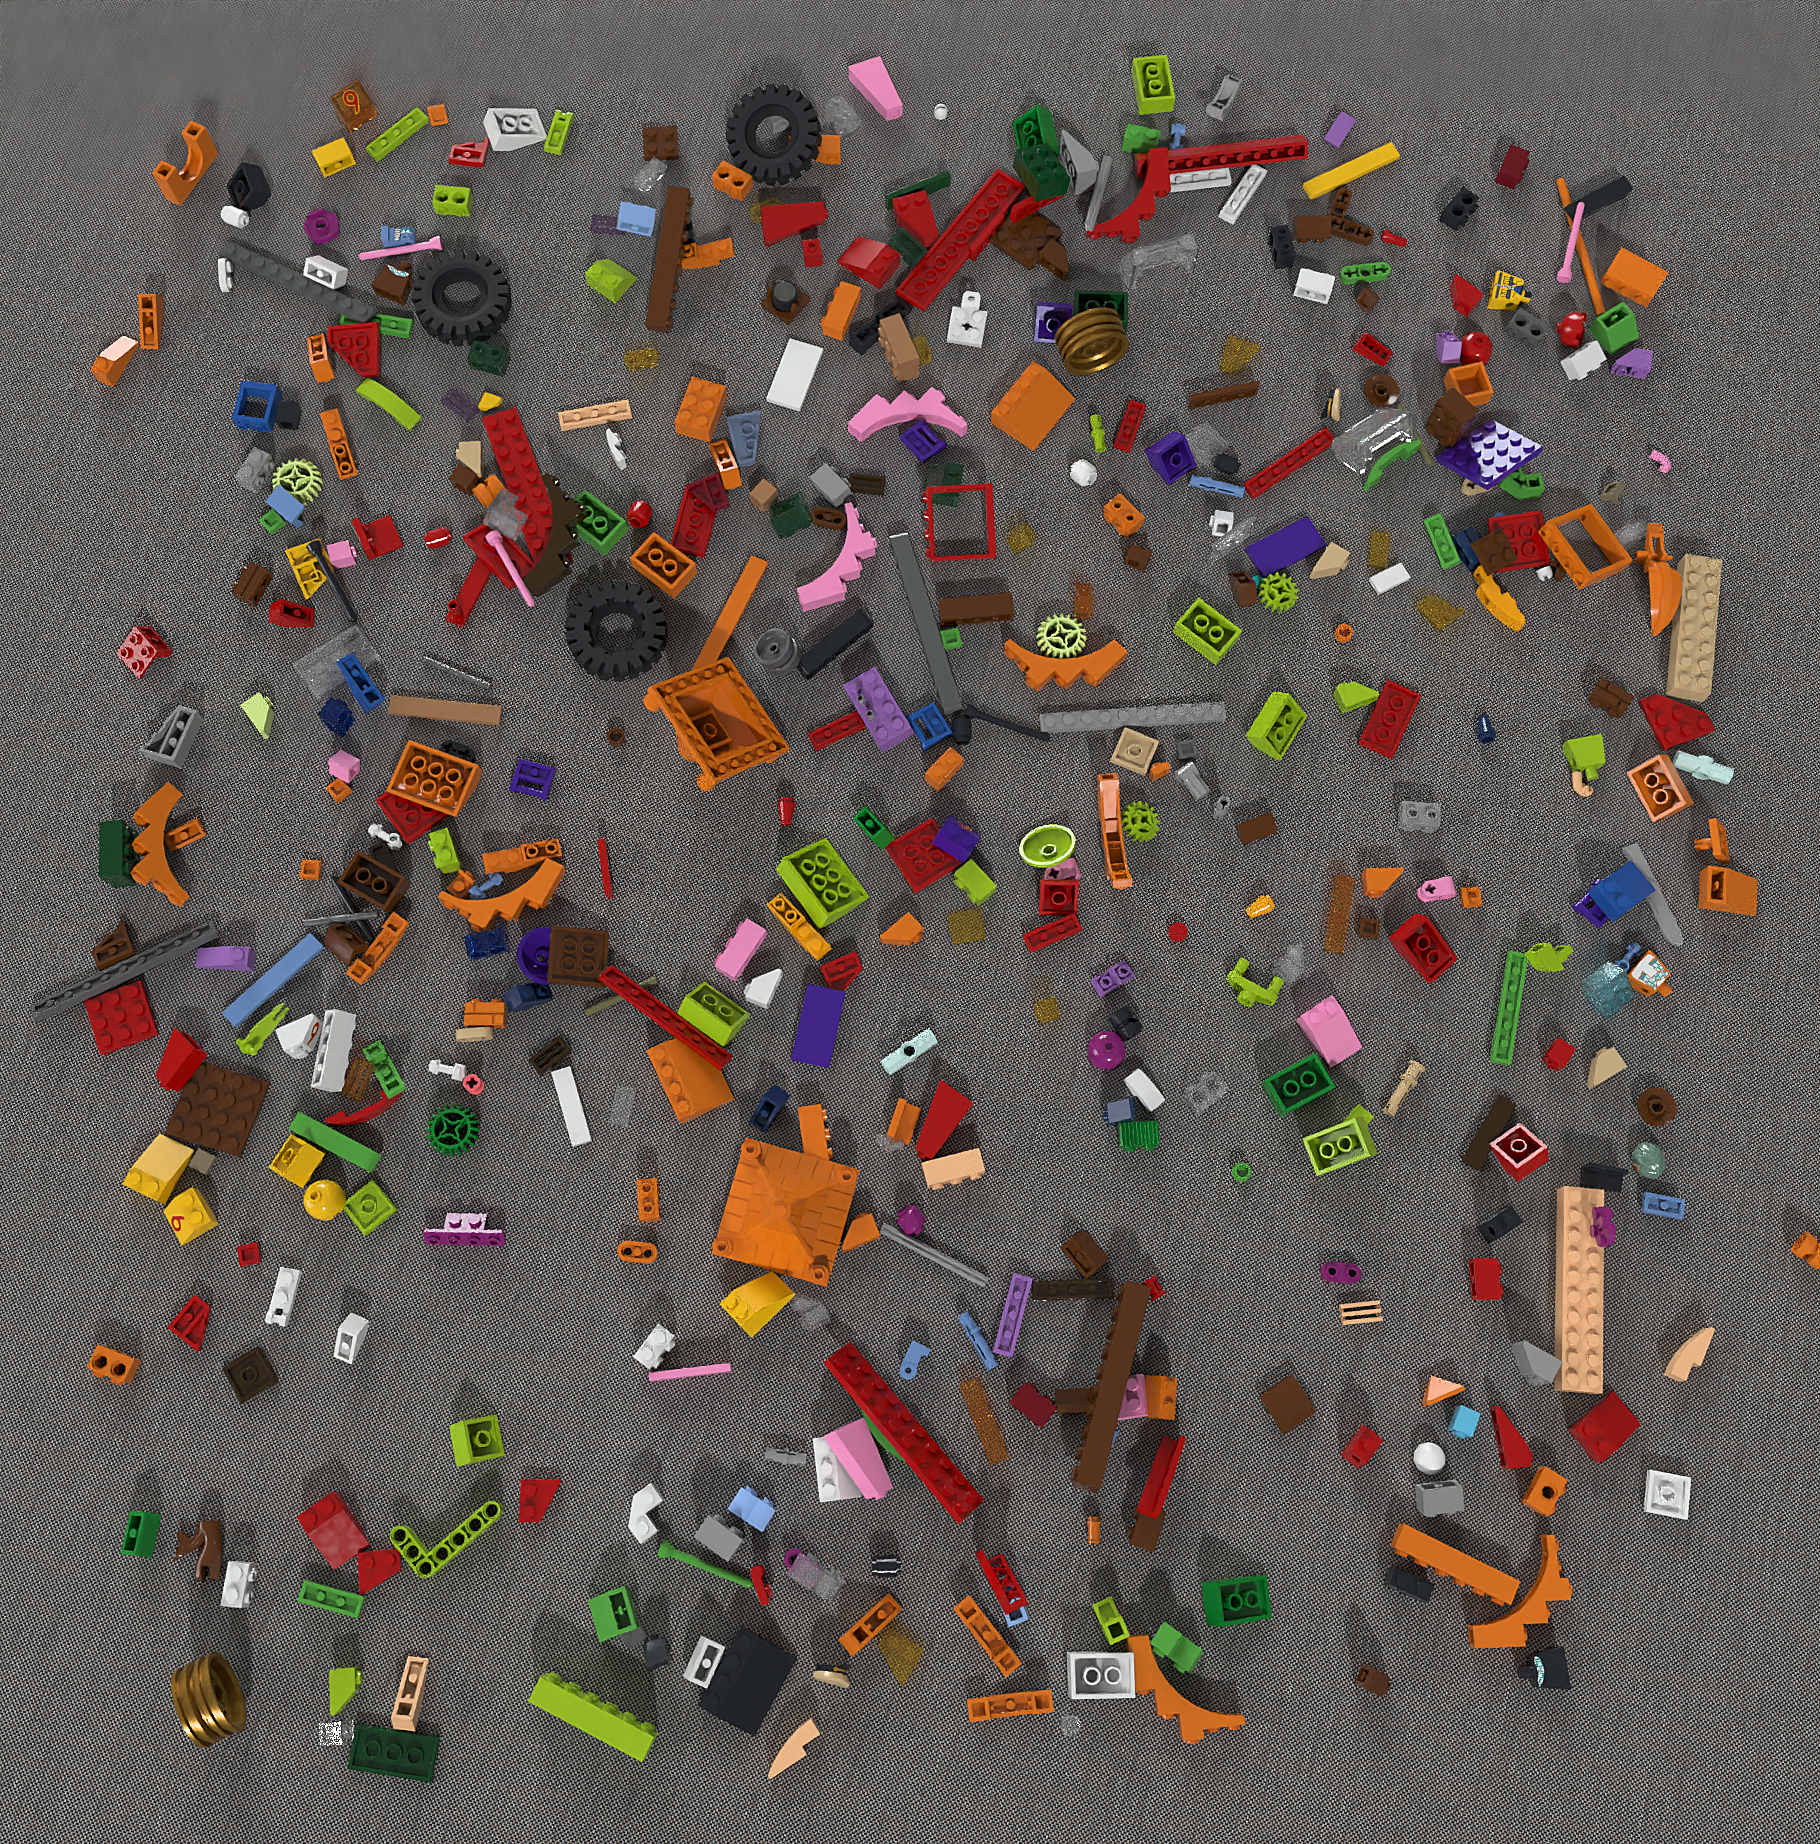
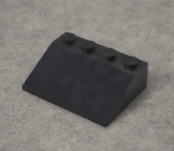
M742 1626L698 1706L755 1737L797 1657L747 1627Z

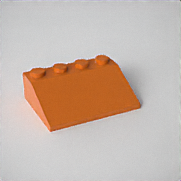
M1032 361L993 409L990 423L1032 451H1035L1075 401V398L1047 369Z
M408 740L386 792L457 818L476 789L483 771L477 764Z
M677 1038L646 1050L680 1124L734 1100L722 1071H719Z

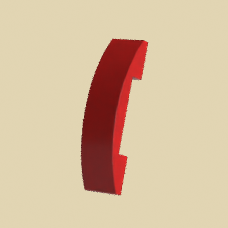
M382 1091L380 1094L383 1100L350 1116L345 1111H340L326 1118L325 1121L329 1125L336 1127L352 1126L369 1121L389 1109L404 1091L390 1099Z

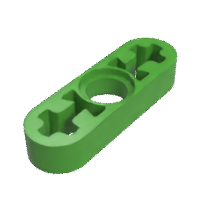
M1386 262L1345 266L1341 270L1339 279L1346 285L1383 281L1388 278L1391 267ZM1366 270L1370 275L1363 276L1361 271Z

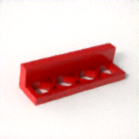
M1165 1435L1162 1436L1136 1511L1153 1519H1156L1162 1512L1187 1437L1181 1435L1176 1441Z
M982 1549L975 1552L979 1564L1005 1615L1029 1604L1002 1553L987 1560ZM1001 1563L998 1568H992L993 1566ZM1006 1575L1005 1579H999V1577ZM1007 1586H1013L1010 1591L1005 1590ZM1013 1597L1020 1598L1017 1601L1010 1604Z

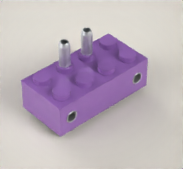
M875 666L843 685L882 752L887 751L915 734Z

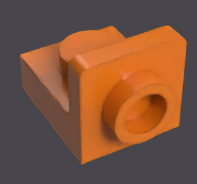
M459 869L457 871L459 875L446 889L454 897L465 899L469 895L468 891L476 885L474 882L475 877L469 871L464 873Z

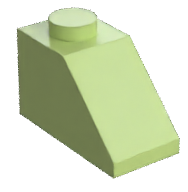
M257 693L240 704V706L261 735L267 739L270 735L275 713L271 709L273 704L267 696L263 698L260 693Z

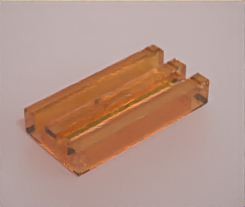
M355 1058L341 1094L347 1095L357 1102L361 1101L375 1065L361 1058ZM361 1064V1066H360V1068H359V1071H358V1073H357V1076H356V1078H355V1080H354V1083H353V1085H352V1088H351V1090L349 1091V1089H350V1087H351V1084H352V1082H353V1079H354V1077H355V1075H356V1072H357V1070H358V1067H359V1065ZM367 1066L368 1069H367L366 1074H365V1076H364V1079H363V1081H362V1083H361V1086H360V1088H359V1091H358L357 1094H355V1091H356V1089H357V1087H358V1084H359V1082H360V1080H361V1078H362V1074H363V1072H364V1069H365V1067Z

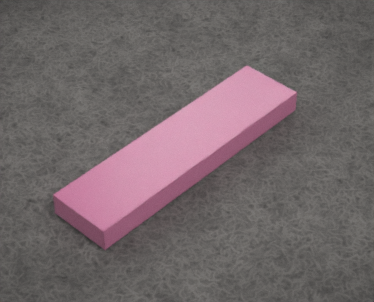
M730 1363L650 1372L649 1381L732 1372V1365Z

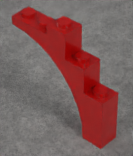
M1167 147L1149 149L1145 180L1135 201L1115 218L1095 225L1093 231L1085 230L1086 238L1097 240L1102 236L1116 238L1120 235V242L1125 241L1126 244L1135 243L1139 239V219L1141 221L1151 220L1156 213L1154 196L1156 198H1164L1171 191Z

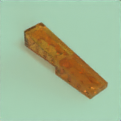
M1336 874L1333 880L1323 951L1341 955L1344 953L1355 884L1354 877Z
M978 1377L958 1384L990 1465L1010 1458Z

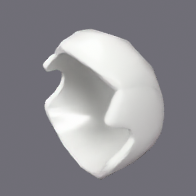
M1426 1442L1420 1444L1414 1451L1413 1460L1418 1470L1428 1475H1435L1444 1468L1446 1456L1438 1445Z

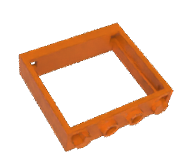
M1592 504L1549 520L1538 531L1579 590L1623 571L1633 562ZM1579 519L1611 565L1590 573L1558 527Z

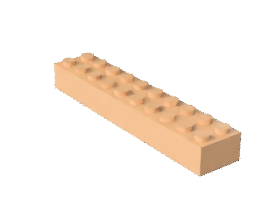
M1569 1186L1557 1189L1555 1357L1561 1360L1562 1363L1554 1378V1391L1594 1395L1603 1394L1604 1247H1598L1595 1237H1591L1590 1226L1593 1225V1207L1604 1206V1190Z

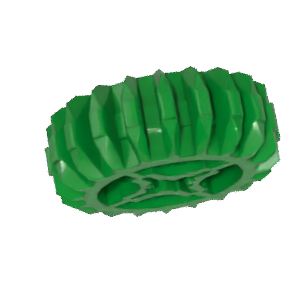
M452 1103L451 1109L446 1104L444 1105V1111L437 1108L439 1114L436 1116L432 1113L431 1117L434 1120L427 1121V1124L431 1126V1128H426V1132L431 1133L426 1137L427 1140H432L429 1145L435 1147L437 1153L442 1151L443 1156H446L449 1152L450 1157H454L455 1151L459 1156H462V1149L465 1152H469L467 1146L474 1147L475 1144L472 1140L479 1139L474 1134L480 1132V1129L475 1127L479 1124L478 1120H474L476 1114H470V1108L464 1110L462 1104L457 1108L456 1104ZM458 1115L464 1117V1119L452 1122L448 1117ZM443 1122L444 1129L442 1132H440V1135L438 1136L440 1124ZM449 1124L455 1128L457 1136L451 1133ZM468 1124V1131L465 1138L463 1139L462 1131L466 1128V1125ZM455 1139L458 1144L445 1145L442 1142Z

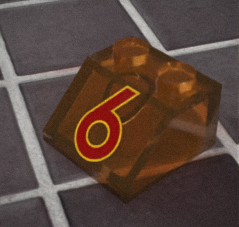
M358 78L329 97L338 120L350 133L359 129L378 115L372 99Z

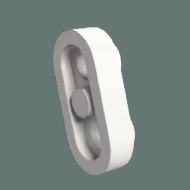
M227 258L218 259L219 285L222 292H231V288L234 287L231 277L233 266Z

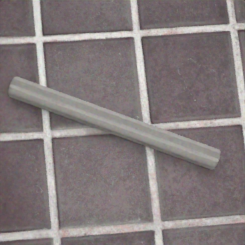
M1111 156L1103 157L1085 221L1084 229L1086 231L1089 230L1091 232L1094 230L1112 165Z
M884 1223L880 1229L881 1234L981 1287L986 1286L989 1278L887 1223Z

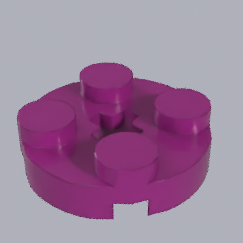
M317 209L309 213L308 219L303 224L307 237L316 245L328 243L340 236V223L337 216L333 212H326L325 209ZM320 224H323L325 226L324 228L319 229Z
M1608 1206L1593 1207V1225L1590 1226V1235L1592 1238L1595 1237L1598 1247H1610V1245H1613L1616 1235L1615 1224H1611L1610 1217H1614L1613 1212Z

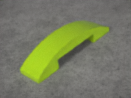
M366 378L355 390L369 402H374L392 415L399 424L409 431L422 419L407 403L374 380Z

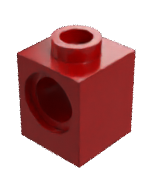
M819 238L802 240L805 268L822 266V251Z
M1558 1038L1552 1042L1542 1061L1546 1063L1548 1068L1560 1071L1565 1068L1576 1048Z

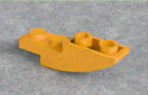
M1482 565L1478 566L1473 573L1479 584L1475 592L1476 595L1499 621L1517 632L1520 631L1526 622L1523 613L1516 606L1515 599L1510 596L1509 592L1501 594V589L1494 582L1492 574L1487 576Z
M782 893L766 904L792 937L816 961L832 949Z

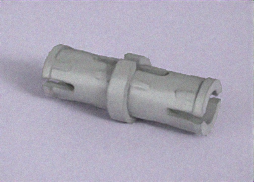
M1222 796L1214 804L1212 816L1216 820L1217 817L1221 820L1227 814L1230 805L1228 797L1224 799V796Z
M766 1447L764 1460L780 1462L782 1465L795 1464L805 1467L807 1453L789 1451L787 1448L782 1450Z

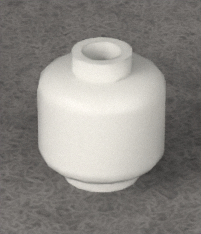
M1084 459L1074 462L1070 468L1071 479L1083 487L1093 484L1097 478L1096 467Z

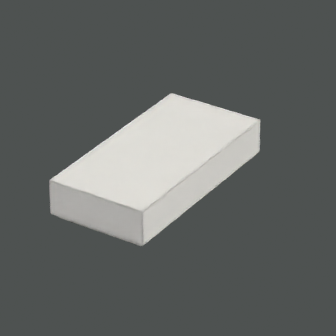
M1399 563L1371 577L1369 582L1377 595H1380L1408 581L1410 575L1403 564Z

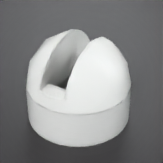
M940 103L935 106L934 116L936 119L943 120L947 117L948 110L946 105Z
M1550 566L1536 571L1541 581H1546L1545 576L1548 579L1552 577Z

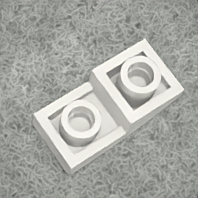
M607 429V440L612 457L619 469L623 470L627 467L625 462L627 458L621 448L620 443L622 440L617 433L613 434L610 429Z
M1139 1068L1124 1079L1132 1094L1138 1096L1148 1112H1152L1165 1101L1156 1086Z

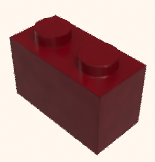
M1510 145L1495 182L1512 189L1515 188L1516 183H1521L1525 174L1522 173V170H1526L1530 162L1527 159L1530 151Z
M1024 1382L1009 1404L1042 1429L1057 1408L1054 1406L1056 1402L1047 1395L1042 1397L1037 1393L1039 1389L1031 1382L1028 1385Z

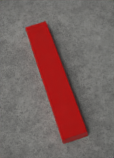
M1324 427L1246 481L1242 487H1245V491L1254 500L1335 444L1337 439L1327 427Z

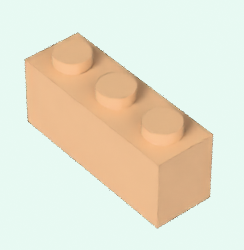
M979 1148L921 1163L927 1189L932 1188V1190L941 1189L944 1187L943 1184L951 1183V1185L963 1183L962 1179L966 1178L976 1180L982 1178V1174H985Z

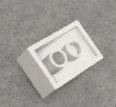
M489 108L483 121L494 151H511L547 139L537 109Z
M1067 1652L1069 1698H1135L1133 1652Z

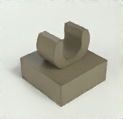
M1622 481L1608 483L1599 497L1603 501L1610 500L1612 504H1619L1620 500L1618 497L1625 496L1622 490L1626 485Z

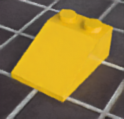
M159 1134L132 1166L122 1184L149 1198L166 1204L195 1150Z
M771 1271L734 1289L720 1305L752 1338L796 1294Z

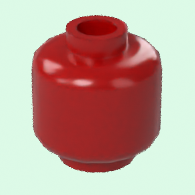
M634 501L627 511L626 518L632 527L643 528L648 525L653 511L647 502Z

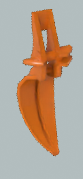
M1647 523L1644 551L1636 550L1634 555L1636 556L1635 562L1639 566H1644L1645 573H1649L1652 636H1657L1669 624L1678 608L1682 595V580L1680 574L1666 563V561L1672 560L1673 556H1668L1665 552L1663 524ZM1652 537H1657L1655 552L1653 549Z

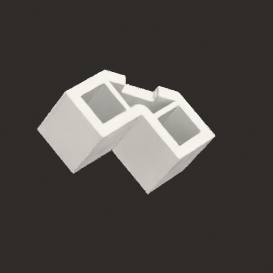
M653 1483L648 1484L633 1496L628 1527L640 1544L646 1542L660 1531L648 1513L665 1501V1499Z

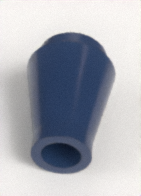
M1486 714L1478 716L1477 739L1484 744L1493 742L1496 732L1489 720V716Z

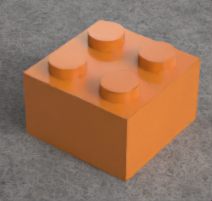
M1483 362L1448 369L1443 379L1447 391L1454 387L1473 406L1487 404L1494 393Z

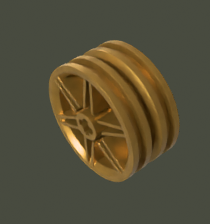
M1105 307L1090 309L1070 318L1057 330L1054 338L1066 371L1076 376L1094 374L1111 367L1122 359L1129 349V340L1118 313L1114 309Z
M211 1652L197 1659L195 1663H188L173 1672L171 1677V1693L175 1710L183 1729L196 1746L206 1748L212 1743L221 1741L223 1737H229L245 1728L247 1711L243 1692L232 1667L220 1653Z

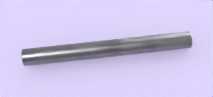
M424 656L422 659V663L486 690H490L492 684L437 660Z
M379 910L306 919L303 920L304 927L379 918L380 913Z

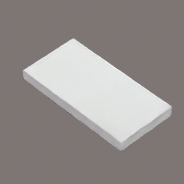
M789 339L767 395V402L801 411L823 354V348Z

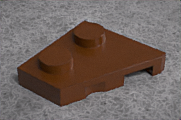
M123 920L118 923L119 927L112 934L108 933L103 938V941L91 951L96 967L99 970L136 954L127 925Z

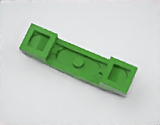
M1420 440L1409 441L1385 453L1372 468L1363 490L1367 492L1377 484L1383 474L1381 471L1399 456L1406 461L1416 453L1422 442Z
M380 1040L362 1049L388 1099L407 1089Z
M862 1410L866 1423L876 1440L893 1456L906 1462Z

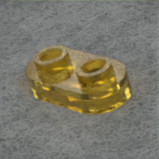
M772 197L754 204L750 208V219L755 223H761V217L755 216L756 212L760 213L761 206L783 205L781 200Z
M653 348L629 351L624 355V365L632 371L652 368L659 363V354Z

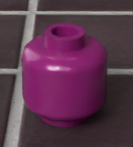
M908 1204L898 1211L896 1222L906 1234L914 1233L917 1235L925 1228L923 1224L926 1218L916 1205L910 1206Z

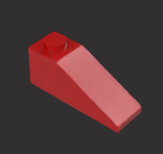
M1500 1406L1489 1407L1501 1468L1513 1469L1532 1466V1451L1528 1449L1527 1443Z

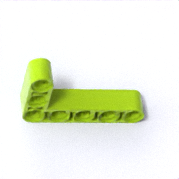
M499 1501L486 1502L430 1552L414 1531L406 1525L394 1527L390 1533V1540L419 1577H433L500 1519L504 1513V1506ZM492 1504L498 1508L495 1516H491L488 1511ZM476 1518L481 1522V1528L478 1531L472 1527V1523ZM401 1529L406 1533L403 1541H400L397 1537ZM459 1533H462L465 1537L462 1545L456 1542V1536ZM412 1546H416L419 1550L415 1558L410 1554ZM443 1547L448 1550V1557L446 1559H442L439 1555ZM426 1562H429L432 1567L429 1574L423 1571V1565Z

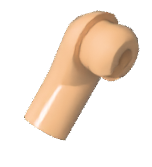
M1572 772L1573 790L1583 797L1591 795L1593 788L1582 782V772Z

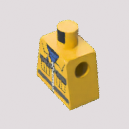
M1497 270L1492 280L1487 308L1514 311L1520 301L1530 302L1532 292L1522 290L1523 279Z

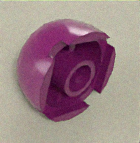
M1099 1032L1088 1043V1059L1097 1069L1113 1070L1119 1067L1125 1058V1042L1115 1032Z

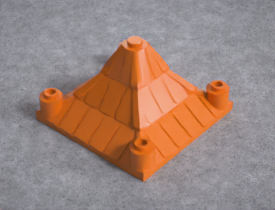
M729 657L654 684L647 689L648 693L643 698V703L648 710L655 712L660 708L663 709L664 714L676 730V740L681 756L687 761L697 762L703 770L697 776L696 782L704 791H710L719 782L763 762L773 763L779 756L790 750V747Z
M745 1138L741 1145V1156L717 1238L712 1244V1254L828 1287L860 1170Z

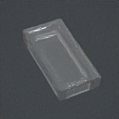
M617 1085L608 1124L625 1128L629 1127L637 1089Z

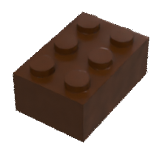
M1452 387L1437 400L1424 427L1443 447L1448 449L1466 436L1479 410Z
M359 850L356 851L337 881L343 887L389 914L394 912L412 883L406 877Z

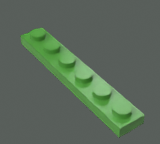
M1512 950L1507 952L1490 1062L1510 1066L1512 1062L1528 963L1524 953Z

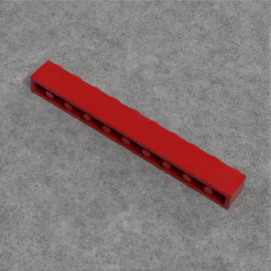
M1304 135L1167 150L1169 173L1177 174L1308 159L1309 141ZM1148 152L1134 154V172L1138 178L1145 177Z

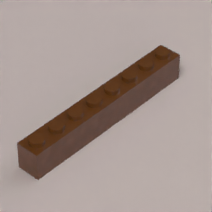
M668 186L645 323L647 329L651 331L669 333V329L673 327L674 318L672 317L673 310L675 311L677 303L675 294L679 292L678 276L682 274L681 258L684 259L685 248L683 246L684 241L688 239V230L686 228L687 224H690L691 221L689 210L690 207H693L694 196H692L688 188Z

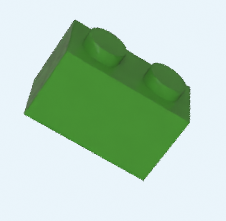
M1128 123L1122 151L1137 154L1146 153L1152 148H1158L1161 131Z

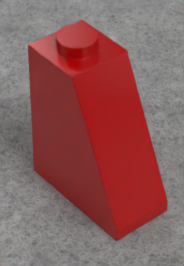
M176 1028L171 1034L155 1076L161 1082L160 1086L168 1091L172 1089L179 1092L208 1054L188 1033Z

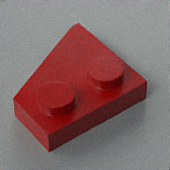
M397 1548L357 1553L359 1595L366 1594L369 1590L402 1570V1555Z

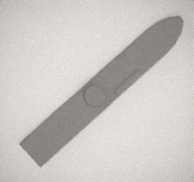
M1638 843L1622 848L1621 850L1627 862L1632 861L1656 889L1645 899L1662 934L1672 945L1682 946L1683 937L1680 928Z

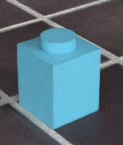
M1462 1405L1456 1406L1448 1429L1452 1430L1453 1435L1458 1438L1472 1437L1481 1414Z

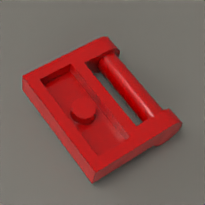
M759 1564L751 1569L750 1575L761 1606L772 1601L771 1597L774 1594L770 1583H765L763 1577L765 1568Z

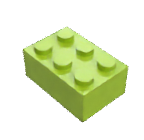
M1167 55L1133 58L1131 74L1139 115L1172 112L1175 94Z
M1198 598L1177 621L1173 633L1213 664L1217 665L1239 640L1242 630Z
M1364 1117L1351 1119L1302 1138L1317 1176L1378 1154Z

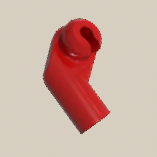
M1390 230L1382 232L1381 239L1384 243L1401 247L1406 246V238L1394 235Z

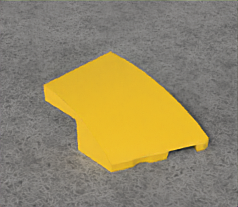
M313 541L285 550L306 600L327 580L316 557L309 554L306 548ZM323 546L322 554L333 573V566Z

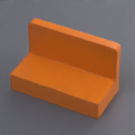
M899 1098L887 1132V1138L909 1145L921 1108L908 1104L907 1100Z

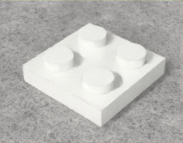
M1647 1470L1644 1512L1688 1520L1691 1477Z

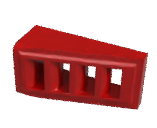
M1364 332L1352 348L1358 354L1383 367L1393 354L1391 350L1367 332Z

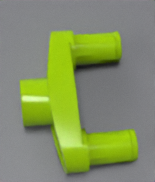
M1240 958L1233 971H1230L1226 978L1228 983L1240 992L1237 996L1238 1002L1247 1007H1252L1255 1001L1274 1005L1284 980L1275 976L1266 990L1243 977L1250 962Z

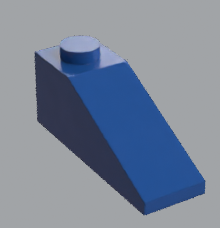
M353 652L336 661L354 698L365 714L383 704L385 698Z

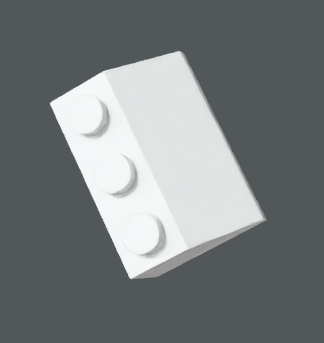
M824 1437L813 1438L820 1502L862 1497L861 1491L829 1447Z

